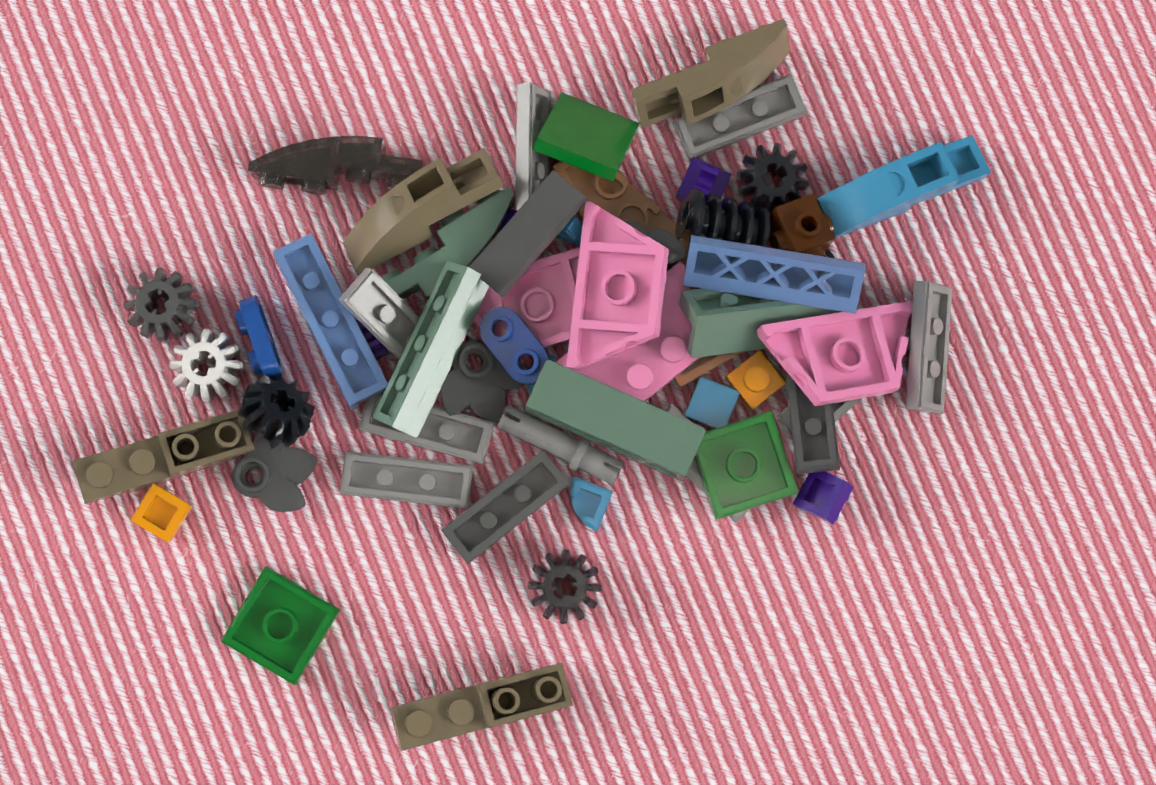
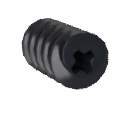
M695 188L688 193L680 207L676 222V238L679 240L684 231L689 230V242L691 235L701 236V234H704L707 238H720L725 241L767 247L771 231L770 214L765 206L759 205L753 209L752 204L746 201L740 202L737 205L736 200L731 197H726L721 201L720 196L713 192L705 197L702 190Z

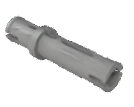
M510 404L507 406L506 414L502 415L497 429L503 430L569 463V469L575 472L580 469L613 486L617 475H619L624 465V461H619L590 446L591 441L585 438L580 441L514 408Z

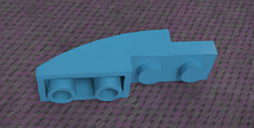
M973 135L946 145L939 142L892 161L817 199V203L822 213H826L830 217L834 226V237L838 238L905 213L912 205L985 179L991 171Z

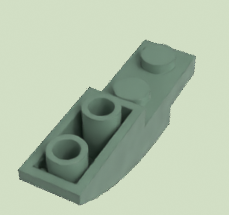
M510 186L502 191L498 189L477 200L479 205L465 214L462 210H458L447 216L440 223L442 228L436 231L444 247L438 251L435 246L430 247L413 259L415 265L402 273L399 269H395L381 278L402 300H405L419 290H422L428 300L447 261L470 267L499 233L508 210L512 209L515 203L514 192Z

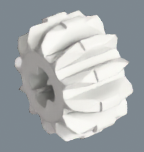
M203 329L201 342H199L194 334L188 333L185 337L190 347L186 350L180 345H175L173 349L174 352L182 356V361L170 362L169 368L174 371H183L175 377L173 383L177 387L187 385L185 396L191 399L195 398L200 392L202 401L205 403L212 401L214 389L221 398H227L229 395L224 384L228 382L238 387L241 381L231 375L232 371H241L245 368V364L242 361L231 360L241 352L240 347L236 344L226 347L229 336L223 332L214 339L211 330ZM208 356L209 359L216 362L215 368H209L207 376H205L206 373L199 370L198 367L199 364L206 363Z

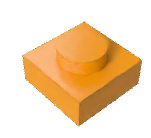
M760 350L725 377L732 388L739 391L740 398L751 411L786 384Z
M153 483L130 521L167 543H171L193 505L158 484Z

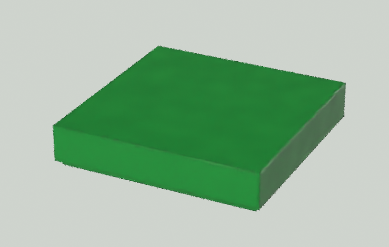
M561 92L536 139L533 150L599 177L614 181L640 123Z
M772 411L705 432L695 459L715 520L799 493Z
M265 566L221 639V642L291 684L297 685L341 609L270 567Z

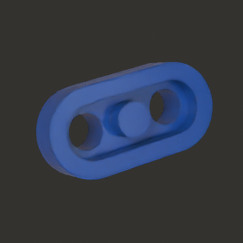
M257 295L240 300V310L235 311L234 315L242 336L249 334L254 350L247 353L254 374L256 376L265 374L270 379H273L280 373L284 376L281 360Z
M505 307L494 308L488 311L482 318L480 323L481 338L515 381L526 385H535L545 361L551 360V357L518 313ZM500 321H505L508 326L506 334L500 337L496 336L494 332L495 325ZM527 354L532 355L534 358L533 367L529 370H523L520 365L522 357Z

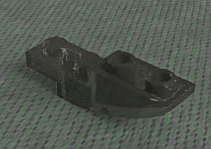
M334 136L311 139L271 151L249 162L248 172L254 180H259V186L265 188L284 189V184L301 186L300 190L305 193L325 195L326 189L338 191L340 174L345 175L346 181L358 184H370L371 179L386 180L387 186L394 188L425 165L423 160L386 155L387 147L384 139L380 137Z

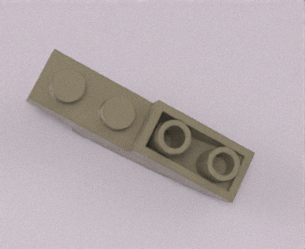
M784 19L759 26L754 30L733 38L719 41L705 48L706 62L689 66L677 73L658 80L649 81L642 86L631 89L636 117L641 127L650 126L682 114L688 126L719 112L747 95L761 84L789 54L787 23Z
M485 148L447 168L440 157L401 181L378 200L357 222L343 241L356 274L359 276L365 268L373 269L434 237L429 227L431 224L504 187Z
M239 410L167 430L149 439L72 461L84 503H92L125 492L129 494L151 487L153 483L161 484L254 451L255 448L249 430H242L245 419L239 416Z
M558 663L432 695L420 700L393 706L389 709L399 750L404 751L477 730L492 728L573 706L563 663Z

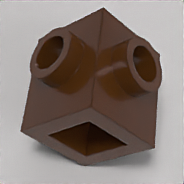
M814 194L775 207L770 215L771 231L769 242L771 248L826 257L825 252L835 240L834 226L830 217L826 213H822Z

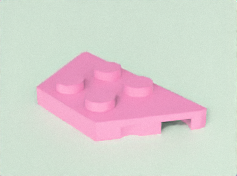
M585 201L566 365L567 368L575 370L659 337L669 255L668 248L589 201Z
M580 247L536 260L504 298L489 287L474 321L480 327L481 320L488 311L498 307H505L521 316L545 348L569 342ZM500 321L495 325L494 332L496 336L500 337L506 334L508 329L507 323Z
M679 261L666 273L667 280L664 290L659 337L581 369L572 370L646 402L700 357L692 358L688 353L692 325L679 306L681 291L690 290L689 286H683L685 276L684 264ZM568 352L556 363L566 367Z
M913 301L857 309L856 314L839 312L761 325L756 331L759 339L814 406L895 392L901 385L903 374L901 362L907 351L909 338L905 337L908 318L912 315Z

